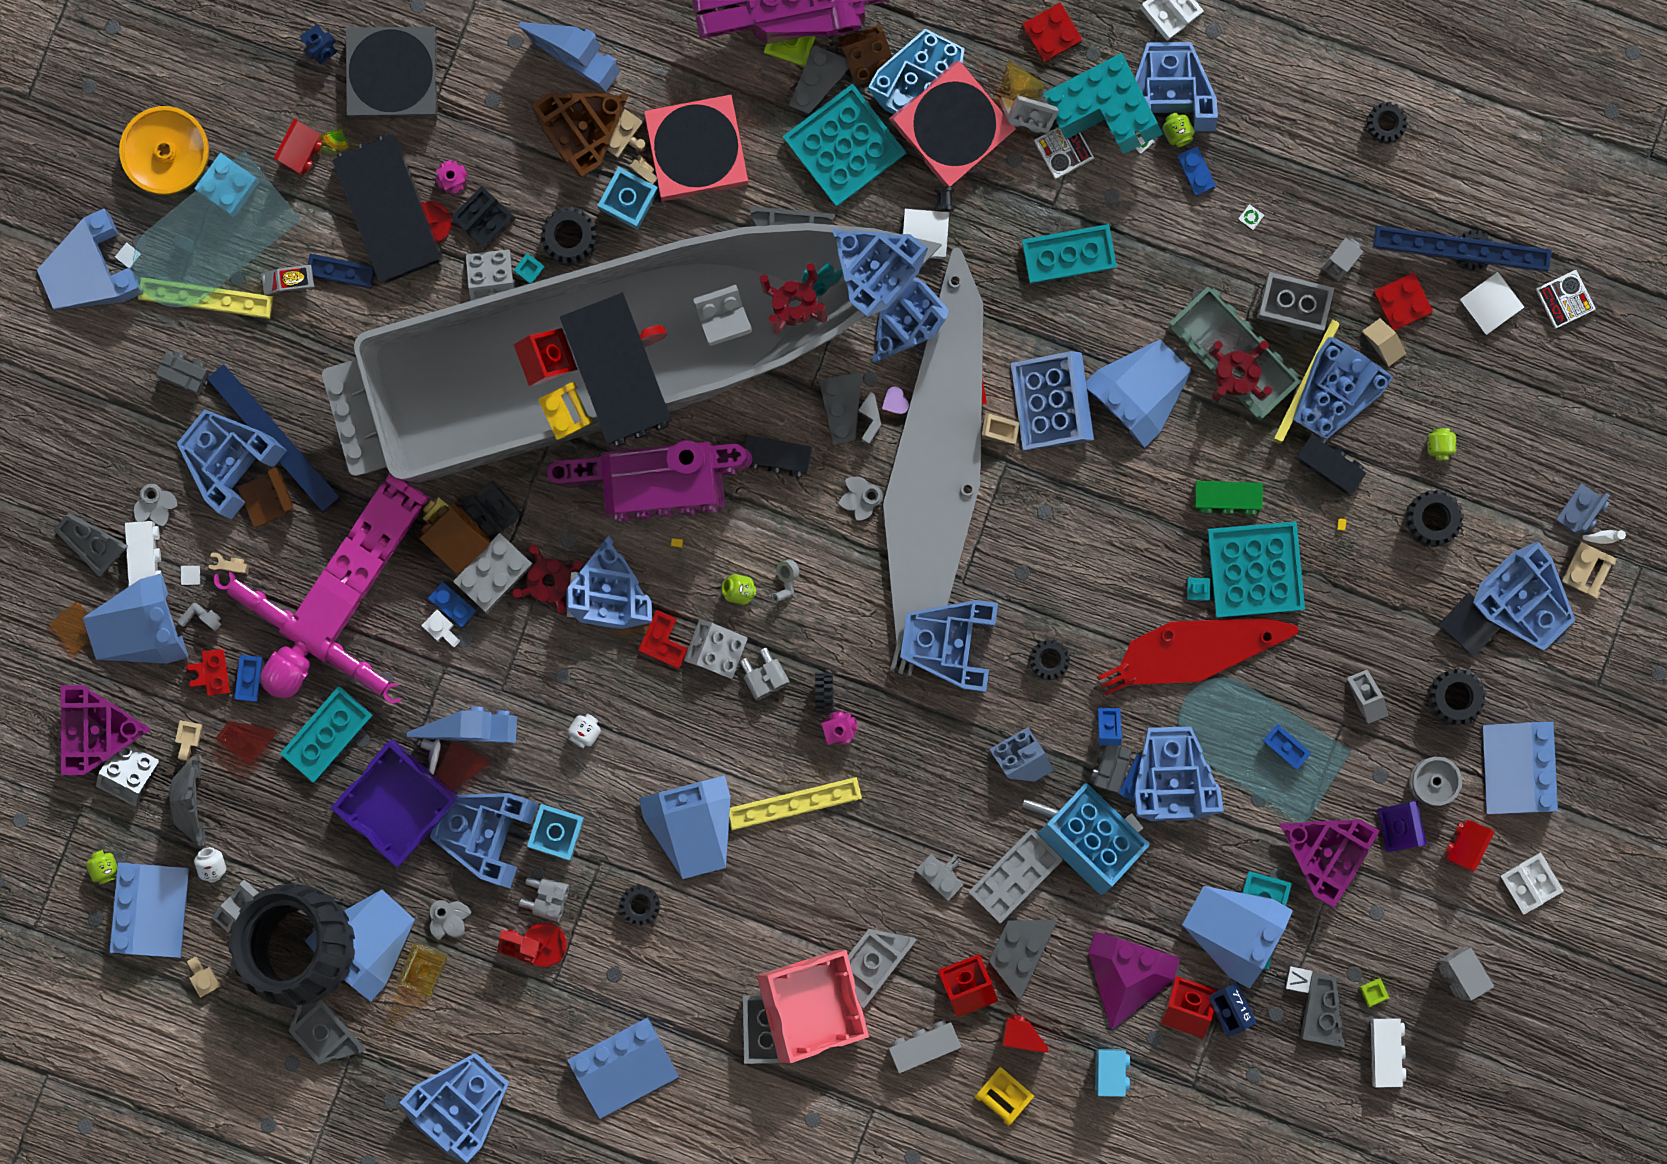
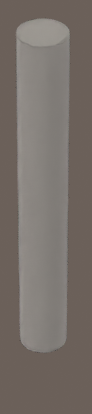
M1024 799L1022 805L1023 808L1049 817H1053L1059 811Z

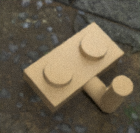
M624 109L606 151L616 158L620 157L628 144L639 152L645 151L644 140L634 138L643 121Z

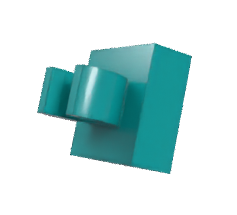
M527 253L513 271L531 284L541 274L545 266Z
M1188 577L1187 600L1210 601V578Z

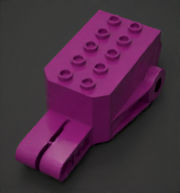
M692 0L694 14L700 15L695 18L699 38H711L753 29L755 37L766 44H772L806 36H830L856 31L865 24L864 6L890 0Z
M685 440L671 446L603 452L601 457L556 461L549 465L547 475L550 481L563 487L603 484L605 514L612 517V520L623 522L630 521V518L643 520L651 519L655 515L673 517L675 513L694 515L696 511L715 513L718 512L717 509H725L722 474L724 476L736 475V471L747 469L752 463V455L747 449L738 444L712 446L710 442L694 443ZM693 452V462L685 465L686 458ZM729 455H732L735 458L738 457L737 461L733 458H730ZM586 469L592 471L593 474L586 472ZM565 470V475L560 479V473Z

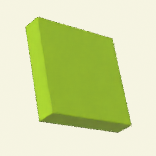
M806 36L766 44L764 54L805 67L816 36Z

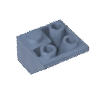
M1028 727L990 749L992 755L1009 779L1035 782L1054 771L1046 753Z

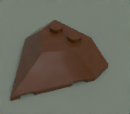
M548 93L531 104V107L542 131L566 165L582 178L600 166L629 94Z

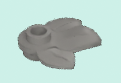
M849 477L845 482L850 491L840 499L839 505L846 510H855L856 520L867 519L871 516L873 508L881 503L882 491L876 485H869L864 478ZM868 493H875L876 498L869 500L867 498Z
M147 484L140 491L141 499L134 506V515L137 522H144L150 517L156 524L165 526L169 518L168 509L177 507V500L172 493L162 491L159 486ZM154 491L155 498L149 499L148 493Z
M444 900L435 901L429 909L432 918L429 926L431 934L437 940L441 939L445 933L456 938L463 937L465 928L462 919L471 914L470 909L458 901L452 903ZM443 908L445 913L441 916L437 915L438 909Z

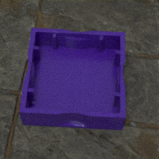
M392 739L371 760L364 773L345 790L332 805L331 809L352 828L365 835L379 852L396 867L404 864L460 798Z

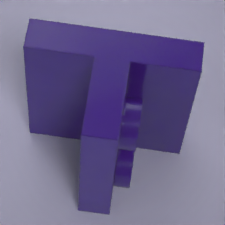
M1418 800L1377 809L1386 852L1427 844Z

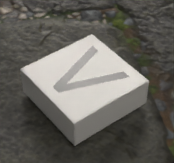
M1289 967L1286 989L1308 993L1312 971Z

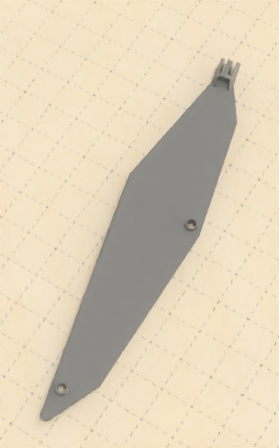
M954 248L951 252L939 296L942 303L949 309L948 315L936 335L927 341L883 503L897 643L890 667L892 672L895 670L899 651L902 649L906 613L948 605L980 487L983 301L962 250L959 248ZM957 278L959 284L953 285L951 279ZM970 486L972 491L967 494L963 491V488ZM904 659L901 661L899 674H903L906 664ZM909 663L907 676L911 677L914 664Z

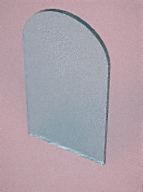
M244 151L143 234L136 245L133 255L135 278L142 292L152 300L169 307L191 306L206 298L301 221V219L263 174L260 167Z
M1214 678L1196 686L1184 698L1179 713V727H1192L1203 751L1202 755L1208 765L1300 823L1308 822L1351 752L1350 749L1253 688L1231 678ZM1276 724L1280 725L1311 752L1298 770H1295L1263 742V739Z

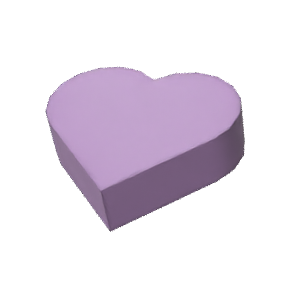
M891 387L886 393L882 410L898 415L905 414L909 409V403L907 399L903 398V391L899 387Z

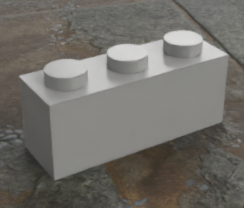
M1345 238L1321 269L1339 282L1363 253L1360 249L1361 245L1354 239L1348 240Z
M945 1020L933 1024L934 1029L926 1032L923 1028L912 1033L913 1038L905 1040L904 1037L892 1041V1046L889 1047L898 1072H904L961 1048L952 1023H946Z

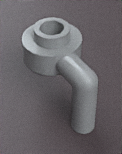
M791 559L784 560L777 565V575L784 582L785 590L772 595L774 602H779L794 594L793 581L799 577V568L796 562Z
M193 603L177 621L184 627L196 614L214 631L222 625L218 622L221 618L212 610L206 612L197 603Z

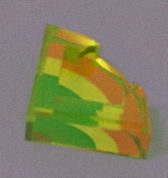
M342 128L321 135L325 143L331 148L340 151L350 150Z

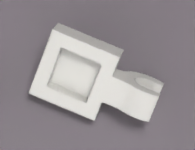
M438 610L422 624V627L438 642L443 637L453 647L460 642L449 631L454 625Z

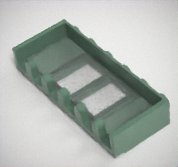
M1207 287L1168 326L1216 375L1215 369L1218 362L1208 352L1209 348L1216 341L1223 343L1220 352L1226 355L1235 350H1241L1244 353L1250 354L1261 341L1265 340L1261 336L1257 337L1252 332L1253 328L1246 320L1241 321L1236 316L1238 312L1230 304L1226 305L1221 300L1222 295L1215 288L1210 289ZM1268 348L1256 360L1261 368V375L1257 386L1261 390L1269 386L1272 388V393L1264 401H1260L1251 392L1247 395H1235L1259 421L1300 383L1298 380L1299 375L1292 368L1287 369L1283 364V358L1277 352L1272 353ZM1232 370L1235 378L1242 379L1243 374L1241 370Z

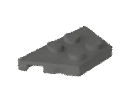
M750 206V212L756 226L802 223L831 225L835 219V214Z
M1056 920L1007 921L989 959L990 964L1019 999H1021L1057 923Z
M322 999L309 1005L298 1006L288 1031L317 1064L366 1050Z

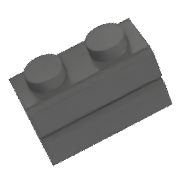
M173 351L172 354L166 352L156 377L199 396L209 375V371L205 369L206 364L197 360H193L192 363L184 360L185 355Z
M1117 745L1100 746L1097 759H1100V764L1098 768L1094 767L1090 780L1094 781L1093 786L1119 794L1132 750Z

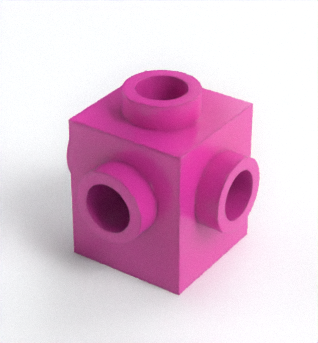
M451 160L439 165V169L436 170L438 176L435 177V180L440 190L444 188L447 194H456L467 186L465 178L468 175L463 165L458 166L456 161L451 162ZM451 173L455 174L454 178H447V175Z
M837 711L830 714L831 717L823 720L821 724L828 745L839 742V745L852 741L851 738L855 736L856 730H858L856 719L851 717L850 712L843 713V711Z

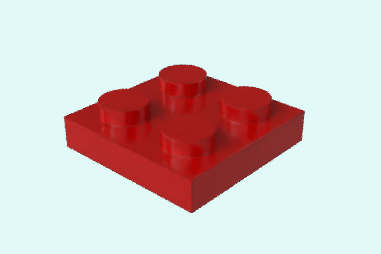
M1061 2L1022 23L1024 30L1044 63L1082 42L1081 36Z
M1414 272L1373 292L1390 328L1394 331L1433 313Z

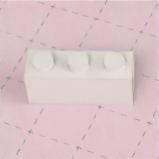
M152 521L125 523L126 545H128L129 586L142 578L162 573L161 570L158 571V562H161V551L156 545V540H159L160 533L159 527L155 526V523Z
M1399 1018L1371 1019L1373 1087H1403V1082H1406V1069L1402 1068V1059H1405V1046H1401V1037L1405 1035V1026Z

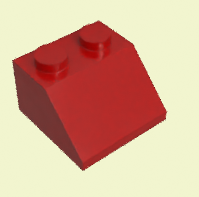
M293 119L274 159L279 166L303 177L305 173L308 174L313 165L311 160L315 153L318 154L323 146V138L319 133Z
M562 328L532 334L513 344L529 386L546 383L578 370Z
M1468 819L1464 820L1463 823L1459 822L1454 831L1456 837L1453 843L1449 842L1445 848L1444 854H1446L1444 860L1467 872H1475L1495 831Z
M980 954L938 970L957 1018L998 1002L993 984Z
M1176 976L1164 1008L1161 1024L1203 1039L1211 1023L1214 1011L1208 996L1218 990Z
M1011 1014V1018H1005L1001 1042L1003 1046L1048 1053L1049 1048L1031 1023L1025 1021L1026 1017Z

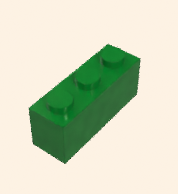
M1196 481L1194 483V510H1199L1200 514H1212L1213 510H1221V514L1228 515L1235 514V511H1244V515H1257V511L1263 509V483Z

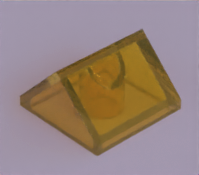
M1008 60L1004 74L1009 99L1014 101L1017 95L1029 99L1041 97L1045 84Z
M414 942L396 984L431 997L449 955L419 942Z

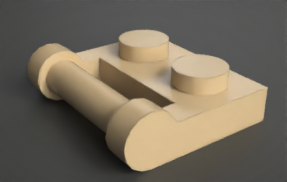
M1580 542L1561 582L1594 599H1598L1600 595L1599 590L1611 566L1615 565L1617 559ZM1599 559L1603 561V564L1591 588L1587 587L1585 584Z

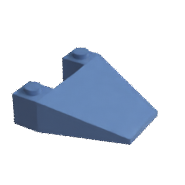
M520 22L518 25L531 42L605 92L621 71L616 65V59L609 54L603 56L597 52L601 45L596 41L597 36L588 29L583 31L578 27L526 22Z
M1147 43L1135 79L1152 113H1192L1195 132L1216 131L1218 119L1217 98L1192 43Z
M105 209L84 217L37 269L54 310L122 303L143 294L137 276L130 268L112 276L110 275L98 243L118 235L111 215Z
M205 409L177 443L204 500L217 513L229 519H232L245 503L232 488L257 458L260 462L274 468L287 452L273 437Z
M974 600L906 613L900 658L963 690L986 693L989 669L967 667L973 624L995 627L998 603Z
M470 706V711L462 710L407 732V737L433 740L516 743L517 716L509 715L510 711L496 710V715H492L491 712H485L484 707Z
M510 793L457 795L460 799L432 830L430 838L480 879L511 888L517 867L498 860L512 818L532 824L539 803Z

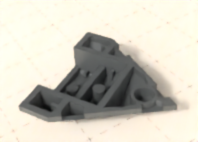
M192 756L172 779L171 785L168 787L171 806L170 819L174 821V825L198 846H206L205 823L198 822L195 780L202 779L200 756Z

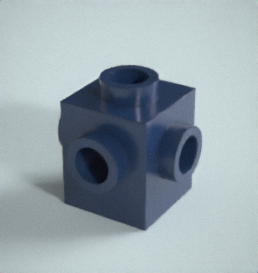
M318 24L300 36L306 46L303 50L311 60L315 58L320 65L338 52L333 45L336 43L335 39L329 31L324 33Z

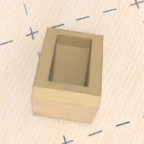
M1378 319L1362 331L1388 367L1406 354L1397 333L1383 320Z
M986 413L982 439L1016 444L1019 422Z

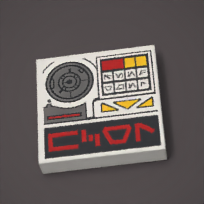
M1060 127L1034 140L1055 180L1094 159L1081 133L1066 139Z
M1577 270L1535 289L1555 329L1596 309Z

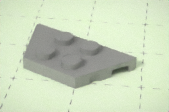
M868 929L849 953L848 958L855 981L856 996L863 1008H865L915 943V938Z

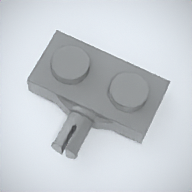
M930 854L916 871L949 901L964 885L953 872V869L961 860L958 858L954 862L957 858L954 854L945 864Z

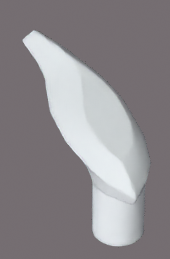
M1606 530L1591 535H1583L1582 538L1594 543L1608 544L1624 539L1626 534L1622 530Z
M423 739L421 747L430 751L428 770L434 775L440 753V742L435 740L433 743Z

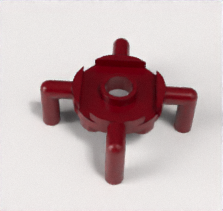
M809 263L806 266L809 278L805 283L790 280L778 290L771 287L766 274L760 276L759 280L763 292L773 298L772 308L775 315L769 316V322L774 334H779L785 325L796 326V323L801 322L804 324L812 318L821 323L827 321L825 306L822 303L817 304V297L812 289L818 280L813 263ZM798 300L801 302L798 307L793 308L789 306L792 301Z
M1216 341L1209 348V354L1218 362L1215 371L1219 388L1212 394L1214 401L1220 400L1225 393L1235 396L1247 395L1250 392L1260 401H1264L1272 393V388L1269 386L1264 387L1263 390L1257 386L1261 375V368L1256 360L1268 348L1269 344L1267 341H1261L1250 354L1244 353L1241 350H1235L1223 355L1220 352V349L1223 347L1221 341ZM1232 370H1241L1243 374L1242 379L1235 378Z
M531 545L529 551L536 563L527 573V587L520 590L515 589L513 596L519 600L532 595L540 602L554 603L558 613L564 616L567 614V608L562 599L567 595V588L571 581V572H580L584 566L582 562L576 561L574 565L567 568L556 559H543L539 548L536 545ZM546 575L555 577V584L552 587H545L543 585V578Z

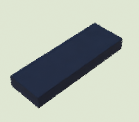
M310 254L308 265H311L313 278L367 289L372 288L375 274L373 266Z

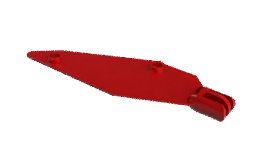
M1267 618L1172 621L1132 640L1121 664L1096 677L1099 681L1118 672L1119 675L1100 684L1103 689L1122 680L1123 683L1105 691L1106 696L1134 684L1200 682L1296 635L1298 627ZM1266 632L1270 635L1268 641L1263 639V634Z

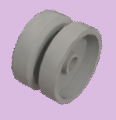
M1431 757L1421 760L1413 767L1409 775V787L1412 795L1426 806H1441L1450 803L1458 796L1462 788V776L1459 768L1452 761L1444 757ZM1435 777L1436 780L1439 781V785L1433 784V779Z

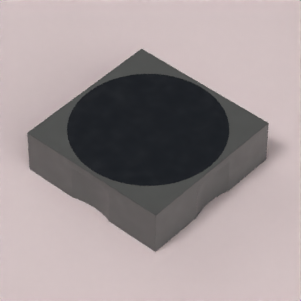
M435 26L346 28L347 117L349 120H382L392 117L438 119V88L435 71L437 65V31Z

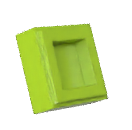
M1381 978L1359 987L1368 1007L1390 999Z

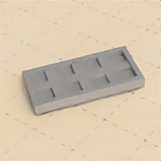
M1031 828L968 892L1001 923L1063 859Z

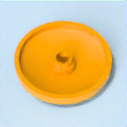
M157 106L139 113L128 123L120 140L119 154L125 173L138 187L157 195H172L188 189L202 176L209 159V143L204 129L192 115L176 107Z

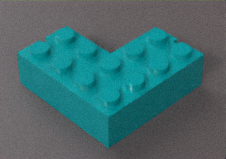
M1122 53L1043 93L1047 103L1057 107L1058 114L1055 119L1066 139L1106 120L1122 153L1125 154L1141 146L1135 132H1140L1145 143L1163 134Z

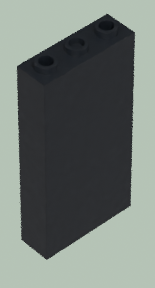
M390 134L378 137V141L371 144L369 142L362 143L352 152H349V150L342 151L336 155L337 158L332 159L378 281L382 285L444 261L397 137L394 135L390 136Z
M622 292L559 316L607 444H613L614 447H618L627 443L626 439L634 436L635 439L648 435L647 431L656 428V431L669 427L668 423L672 422L670 413L624 293Z

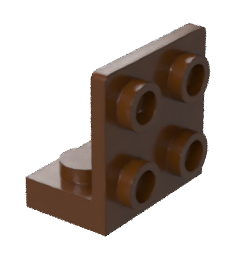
M880 24L838 39L845 53L855 86L872 81L877 70L892 58L885 32Z
M276 467L268 470L269 474L238 487L254 527L261 526L296 511L281 473Z

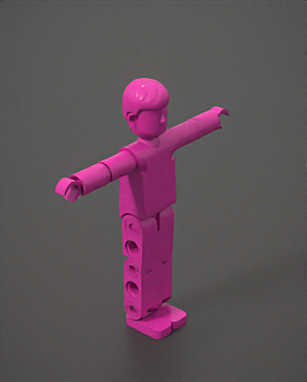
M389 473L385 479L386 482L379 487L351 529L348 537L345 538L325 570H323L295 615L289 610H282L269 601L263 592L254 591L241 581L236 580L235 575L231 571H229L230 583L227 586H222L219 582L218 574H215L214 583L219 589L227 590L229 596L280 629L279 633L295 642L292 648L284 646L278 652L275 651L261 672V684L266 692L278 698L294 696L300 689L305 677L309 674L307 671L310 667V662L306 655L310 652L324 663L326 661L330 662L381 697L383 695L388 702L398 703L403 699L393 700L388 695L391 687H396L400 684L391 683L372 670L369 663L357 660L345 652L339 643L334 641L338 638L360 605V601L369 591L422 509L421 505L425 506L431 500L430 497L408 482L397 479Z

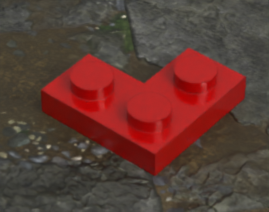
M656 610L638 651L679 669L688 648L668 640L677 619Z

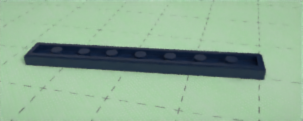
M1378 225L1375 226L1372 246L1374 249L1547 273L1550 270L1552 254L1550 249Z
M224 364L207 378L249 427L273 437L287 450L279 462L322 512L326 511L340 499L337 493Z

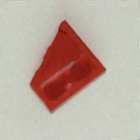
M228 721L215 739L248 765L252 766L278 732L272 729Z
M453 741L435 776L451 791H454L465 781L488 766L491 760Z

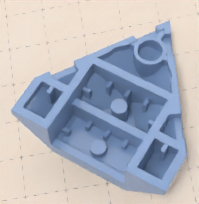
M832 229L849 292L850 303L867 317L888 308L918 275L928 250L926 246L911 234L890 235L883 232H846Z
M915 277L888 308L880 311L875 340L878 341L877 353L873 354V363L933 338L945 322L949 309L918 278Z
M608 536L567 588V610L581 623L617 629L651 623V600L647 594H643L638 586L639 581L621 553H617L612 545V539Z

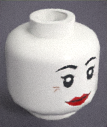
M589 714L586 717L577 716L567 731L570 736L569 740L581 748L592 746L601 732L600 727L597 725L598 720Z
M211 847L204 848L195 857L194 863L200 879L216 882L225 874L226 865L223 855L219 850Z

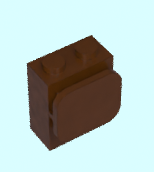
M452 502L448 507L444 505L436 513L437 517L432 522L428 520L421 527L420 540L459 575L490 545V538L478 527L475 520L461 507L456 506Z

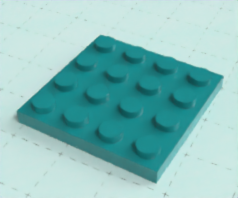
M853 84L783 136L784 141L836 207L906 155L905 150Z
M1297 521L1207 530L1216 618L1305 610Z

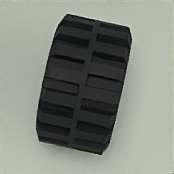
M563 207L560 208V211H553L550 217L547 216L545 219V224H542V244L545 252L553 261H557L561 265L568 264V266H573L574 263L579 265L584 259H589L590 254L595 251V245H597L596 228L588 214H584L582 210H575L574 207H570V209ZM565 225H575L582 232L581 242L573 248H563L556 241L558 230Z
M1438 489L1436 491L1428 490L1415 497L1408 505V510L1405 513V526L1409 529V535H1412L1417 543L1421 542L1423 546L1431 547L1442 546L1453 540L1460 533L1459 530L1463 526L1462 519H1464V514L1461 513L1462 506L1457 504L1458 500L1455 497L1452 498L1450 493H1444ZM1433 505L1443 510L1446 516V524L1442 530L1432 531L1424 525L1422 513L1426 507Z
M1454 669L1443 672L1429 686L1428 690L1430 691L1427 694V699H1429L1430 703L1428 704L1429 709H1432L1434 717L1437 716L1439 721L1445 722L1447 725L1469 723L1483 712V706L1486 705L1485 695L1487 693L1483 689V682H1480L1478 680L1479 677L1476 674H1471L1469 670ZM1452 684H1460L1468 692L1469 701L1462 710L1451 709L1445 701V691Z

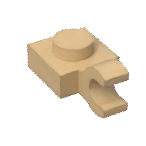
M638 155V161L635 159L629 168L653 185L658 178L652 173L654 168L647 163L645 158Z
M211 553V557L218 558L219 562L215 566L209 565L210 569L248 575L249 565L244 564L243 559L231 558V561H226L220 554Z
M180 720L175 739L176 743L181 744L178 759L189 761L191 746L198 747L202 724Z
M197 956L187 961L195 974L189 979L200 998L221 986L212 969L208 967L204 970Z

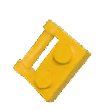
M571 382L538 399L557 440L594 423L592 417L588 416L576 391L577 386L575 382ZM566 394L569 395L581 420L577 423H574L562 398Z
M1001 1067L996 1070L974 1096L976 1100H981L999 1115L1007 1126L1016 1119L1034 1097L1031 1092ZM990 1089L994 1090L1014 1110L1009 1113L991 1098L987 1092Z

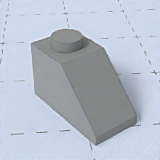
M1368 670L1347 678L1357 705L1368 724L1388 716L1384 697Z

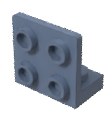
M1581 483L1555 521L1575 535L1583 532L1586 533L1596 524L1595 516L1603 513L1609 505L1607 499L1610 495L1605 493L1599 496Z

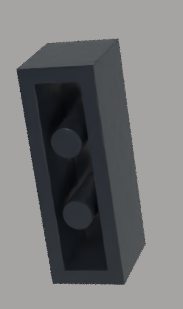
M746 435L744 448L752 455V463L748 468L758 470L759 466L766 467L768 472L780 474L781 470L788 471L790 476L802 478L803 474L807 475L812 452L811 446Z
M1311 435L1294 459L1347 496L1352 495L1367 473L1363 470L1364 466L1355 460L1349 461L1345 458L1346 454L1336 447L1332 449L1326 445L1328 441L1320 435H1316V437Z

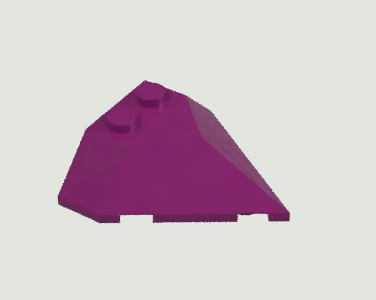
M61 685V775H85L152 730L84 685Z
M1361 819L1279 823L1314 896L1335 908L1368 855L1380 830Z
M1094 932L1088 954L1110 1029L1113 1030L1174 980L1180 958L1113 936Z

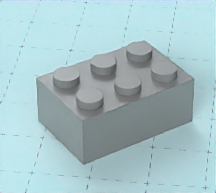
M1269 272L1266 277L1257 319L1322 334L1325 330L1334 288Z
M499 533L490 542V545L453 582L488 614L530 570L533 564Z
M1459 947L1438 960L1440 963L1438 969L1444 978L1447 977L1452 985L1449 987L1456 998L1473 1000L1494 987L1471 947Z
M743 995L744 1064L779 1063L762 995Z

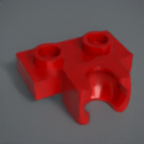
M224 649L201 652L203 663L186 665L187 671L198 673V679L190 681L189 688L206 685L207 696L230 693Z
M502 930L499 936L497 953L534 964L540 942L524 937L523 940V936H520L514 930Z

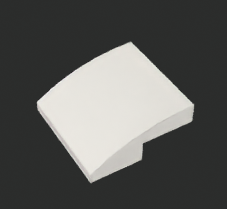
M1147 0L1139 7L1166 41L1180 32L1203 12V9L1195 0Z
M905 209L903 234H911L914 238L942 244L930 258L946 259L949 212Z
M1499 272L1460 299L1486 335L1524 308Z
M1541 852L1501 875L1523 915L1564 891Z

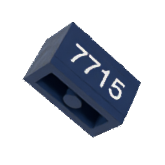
M1238 982L1221 988L1208 996L1227 1037L1244 1031L1257 1023Z

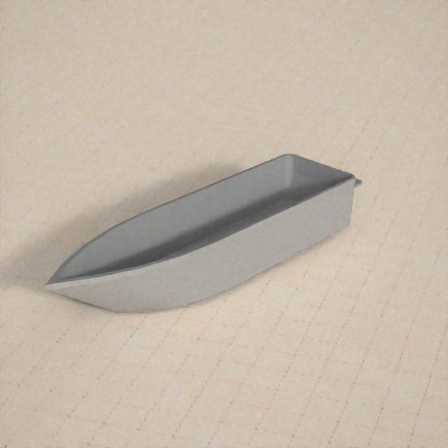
M814 223L742 227L680 240L365 331L356 338L354 343L356 360L328 367L322 372L348 470L352 475L358 476L387 467L389 472L397 479L420 483L602 431L576 360L577 371L546 383L529 386L513 344L532 334L562 328L564 331L559 316L622 292L625 295L639 335L642 330L651 326L661 325L666 329L667 336L661 341L645 347L668 411L684 408L714 397L762 373L788 364L839 336L866 316L850 303L847 284L842 274L841 279L836 284L830 286L824 295L816 296L817 304L822 303L825 306L828 318L825 323L812 318L804 324L801 322L796 323V326L785 325L779 334H774L769 322V316L775 315L772 308L773 298L763 292L759 280L761 275L766 274L771 287L778 290L790 280L801 283L804 270H807L806 266L809 263L815 265L816 272L827 262L832 264L835 271L842 270L838 247L832 229L846 232L868 231L889 233L890 235L901 234L874 228ZM916 238L928 248L922 265L942 244ZM736 285L752 332L720 344L709 346L693 299ZM795 300L792 301L789 304V306L795 308L798 307L801 304V302ZM571 382H575L577 386L576 391L588 416L592 417L594 423L557 440L538 399ZM569 395L562 396L574 423L581 421Z

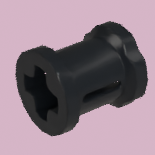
M935 187L937 205L934 207V210L953 211L952 193L954 188Z

